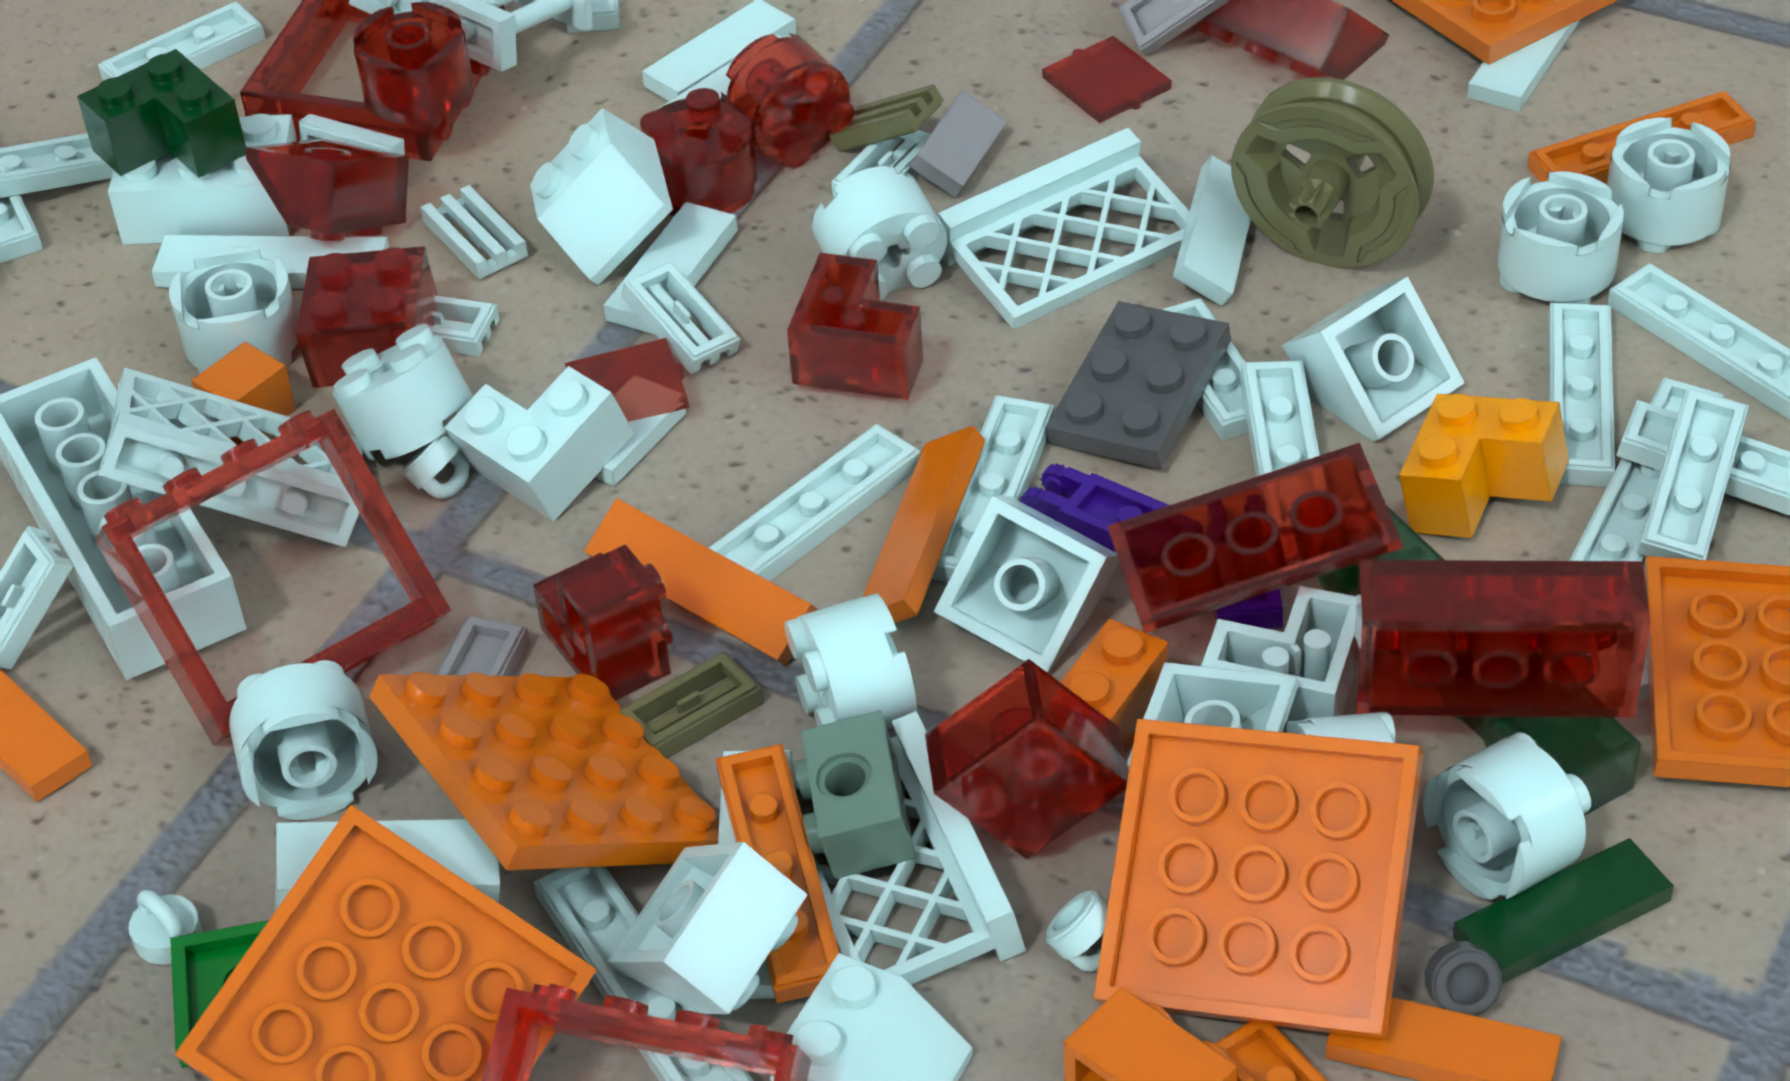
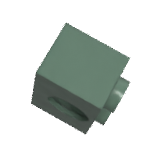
M881 710L801 730L805 758L794 761V766L803 800L813 801L814 812L803 815L805 831L812 854L825 853L835 879L916 859L896 752Z

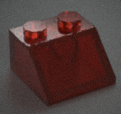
M327 139L246 147L247 162L286 224L309 229L310 238L342 241L345 239V232L358 235L382 234V226L406 223L409 156Z

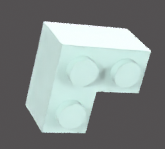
M570 366L558 376L528 410L485 383L444 427L451 439L460 447L459 451L468 460L470 468L552 522L563 513L603 469V466L613 458L634 434L613 394Z
M1300 585L1284 632L1218 619L1201 666L1297 677L1298 689L1286 723L1305 718L1340 716L1343 714L1362 654L1366 598Z

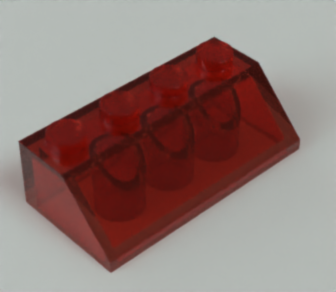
M1230 0L1200 20L1203 22L1200 30L1202 33L1226 44H1230L1233 36L1245 40L1248 43L1244 51L1274 64L1277 55L1293 61L1289 70L1304 78L1322 77L1324 74L1330 78L1345 80L1382 48L1389 37L1388 33L1350 8L1330 0Z
M1360 442L1107 526L1126 587L1144 633L1403 548L1401 538Z

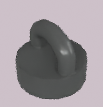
M1468 941L1451 942L1440 947L1429 959L1425 969V987L1430 998L1440 1008L1478 1016L1488 1011L1497 1001L1502 989V973L1496 960L1479 945Z

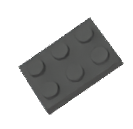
M1118 301L1045 427L1049 444L1162 469L1231 342L1229 323Z

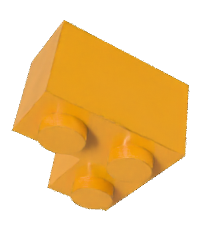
M1437 393L1399 474L1411 533L1472 538L1490 496L1552 502L1569 462L1560 402L1537 401L1526 398L1509 399Z

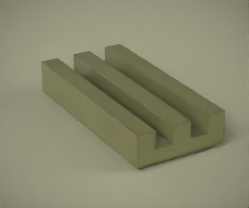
M932 84L863 104L853 111L855 116L848 117L841 123L843 128L834 130L829 137L839 152H846L915 133L942 105L941 103L944 100L936 86Z
M723 651L621 708L619 711L621 714L636 720L644 729V739L668 759L762 705V688ZM727 677L729 678V679L725 680L724 682L718 684L717 686H715V687L709 689L708 691H706V692H704V693H702V694L700 695V692L706 690L707 688L713 686L714 684H716V683L722 681L723 679H725V678H727ZM677 706V708L674 709V710H672L671 712H669V713L665 714L664 716H662V717L656 719L655 721L649 723L648 725H645L647 722L653 720L654 718L660 716L661 714H663V713L667 712L668 710H670V709H672V708H674V707Z

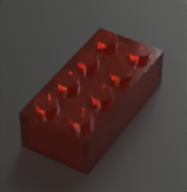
M1359 560L1353 644L1356 714L1388 712L1390 715L1635 718L1651 623L1642 561Z

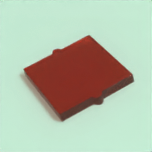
M1114 35L1083 50L1075 49L1072 55L1042 69V78L1098 123H1102L1131 108L1135 110L1140 109L1141 103L1171 90V79Z
M667 338L565 363L566 368L570 366L610 391L628 422L690 408L688 397L681 381L685 377L683 366L675 364Z

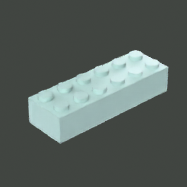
M97 357L0 394V459L39 528L46 530L52 537L49 543L57 544L62 550L60 557L69 559L72 563L73 568L67 577L127 681L247 630L232 575L186 501L99 476L101 461L108 443L117 390Z

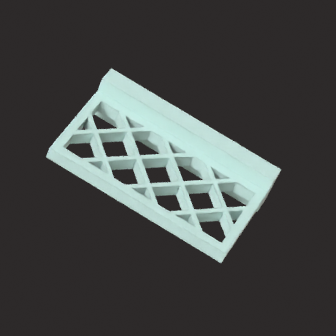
M1126 128L939 212L938 218L947 233V246L941 260L947 267L957 263L1014 330L1179 252L1190 211L1139 156L1141 141L1129 128ZM1136 180L1148 193L1145 200L1114 194V190ZM1083 204L1102 208L1100 221L1068 216L1067 212ZM1109 210L1142 215L1140 229L1107 223ZM1149 217L1173 221L1181 230L1170 235L1147 231ZM1035 226L1055 229L1052 243L1021 238L1019 236L1020 233ZM1062 232L1095 237L1092 251L1059 245ZM1102 239L1136 245L1134 252L1123 257L1100 253ZM987 248L1007 251L1004 266L979 261L974 254ZM1015 253L1048 259L1045 272L1040 273L1012 267ZM1055 261L1088 267L1087 274L1076 279L1052 275ZM1007 283L1040 289L1038 297L1017 306L1005 292Z
M124 367L118 385L108 443L101 461L99 476L342 547H346L366 497V484L360 482L362 447L356 437ZM141 396L157 400L159 403L149 404ZM202 414L215 417L219 421L211 423ZM177 418L186 428H177L169 420ZM262 432L275 435L279 439L271 441ZM238 436L248 446H238L229 438ZM322 450L341 455L342 457L331 459ZM297 454L308 464H298L290 455Z
M917 711L891 721L896 736L892 737L891 741L896 752L903 793L906 790L909 799H905L908 817L920 820L912 836L916 859L898 863L889 881L885 882L863 876L861 873L835 879L829 866L818 864L822 854L813 855L835 939L841 954L865 962L875 942L902 949L903 951L896 965L885 969V971L905 978L912 985L993 949L1000 962L1026 952L1011 905ZM797 778L793 779V784L795 787L798 802H801L804 800L800 792ZM928 840L933 849L925 848ZM916 863L944 871L932 894L904 887ZM827 883L836 886L832 894ZM852 890L879 897L867 922L840 915ZM952 891L957 901L948 899ZM896 902L924 910L912 934L883 927ZM940 914L967 921L972 931L948 943L928 939ZM849 935L859 937L855 946Z

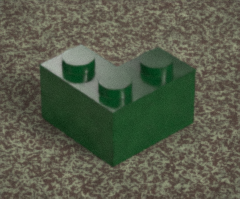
M177 49L154 56L147 63L118 77L106 79L97 87L77 96L92 150L120 176L170 152L200 178L248 154L235 99Z

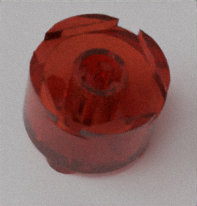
M428 2L411 3L412 11L394 14L393 6L380 9L365 18L357 26L353 36L354 56L365 108L370 114L397 123H408L409 127L415 131L434 129L441 123V117L460 108L474 94L475 90L466 36L461 20L449 8Z
M789 33L791 37L782 38L769 34L756 39L746 46L730 64L726 76L731 81L727 95L721 91V108L726 118L764 155L774 161L783 162L788 167L797 168L807 163L811 155L830 142L831 138L829 135L832 132H839L849 126L854 117V107L849 103L850 90L844 75L806 40L797 34Z
M698 88L689 92L686 99L671 102L656 111L648 112L640 119L641 132L655 141L673 210L668 215L674 217L685 202L731 214L751 200L755 193L754 184L757 180L758 172L753 123L744 109L730 101L719 99V94L713 89Z

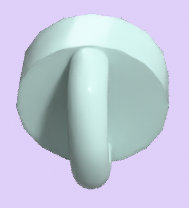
M446 432L434 441L424 445L402 470L404 471L403 475L418 490L423 488L434 498L443 499L454 496L464 487L469 477L470 466L468 460L459 451L460 447ZM450 462L454 466L453 476L446 483H439L434 476Z
M143 890L139 893L137 897L138 908L133 912L129 921V935L134 949L140 958L149 963L170 964V938L203 932L198 910L192 901L183 896L171 894L160 896L151 890Z
M1097 891L1080 893L1056 914L1047 928L1045 938L1047 944L1064 960H1069L1081 971L1093 972L1098 970L1102 944L1094 953L1088 954L1086 950L1104 933L1108 902Z

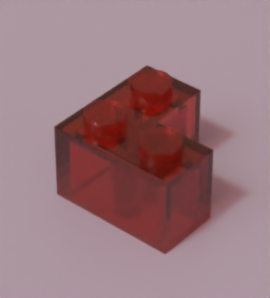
M820 252L787 328L792 384L909 400L923 363L920 306L880 301L877 260Z
M626 544L605 554L600 552L533 584L541 630L576 674H587L601 680L607 685L610 691L609 694L615 701L671 674L667 646L673 643V636L662 614L661 601L666 599L664 583L656 568L650 563L643 565Z

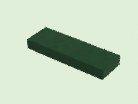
M1628 838L1549 876L1508 899L1505 897L1454 922L1453 939L1456 942L1468 941L1483 948L1496 960L1502 973L1503 984L1670 902L1674 885L1631 838Z

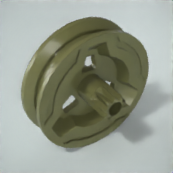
M1313 77L1289 82L1270 93L1258 107L1251 122L1239 136L1231 161V174L1237 197L1253 223L1274 243L1288 252L1307 261L1330 267H1363L1378 263L1393 255L1407 241L1416 221L1422 215L1430 200L1434 185V169L1429 149L1419 130L1404 112L1373 90L1336 78ZM1291 144L1310 153L1311 156L1307 163H1303L1290 153L1286 146ZM1367 155L1374 166L1363 172L1359 168ZM1342 200L1344 202L1343 214L1332 212L1339 201Z

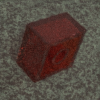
M425 246L411 248L392 247L378 251L346 254L330 253L324 256L309 257L296 337L312 387L334 386L338 380L346 376L341 365L347 359L363 350L372 348L376 354H379L397 345L396 339L409 329L418 325L428 324L431 330V326H435L433 312H437L435 295L438 296Z
M1030 659L925 734L934 795L1025 859L1117 797L1127 787L1129 769L1119 726Z

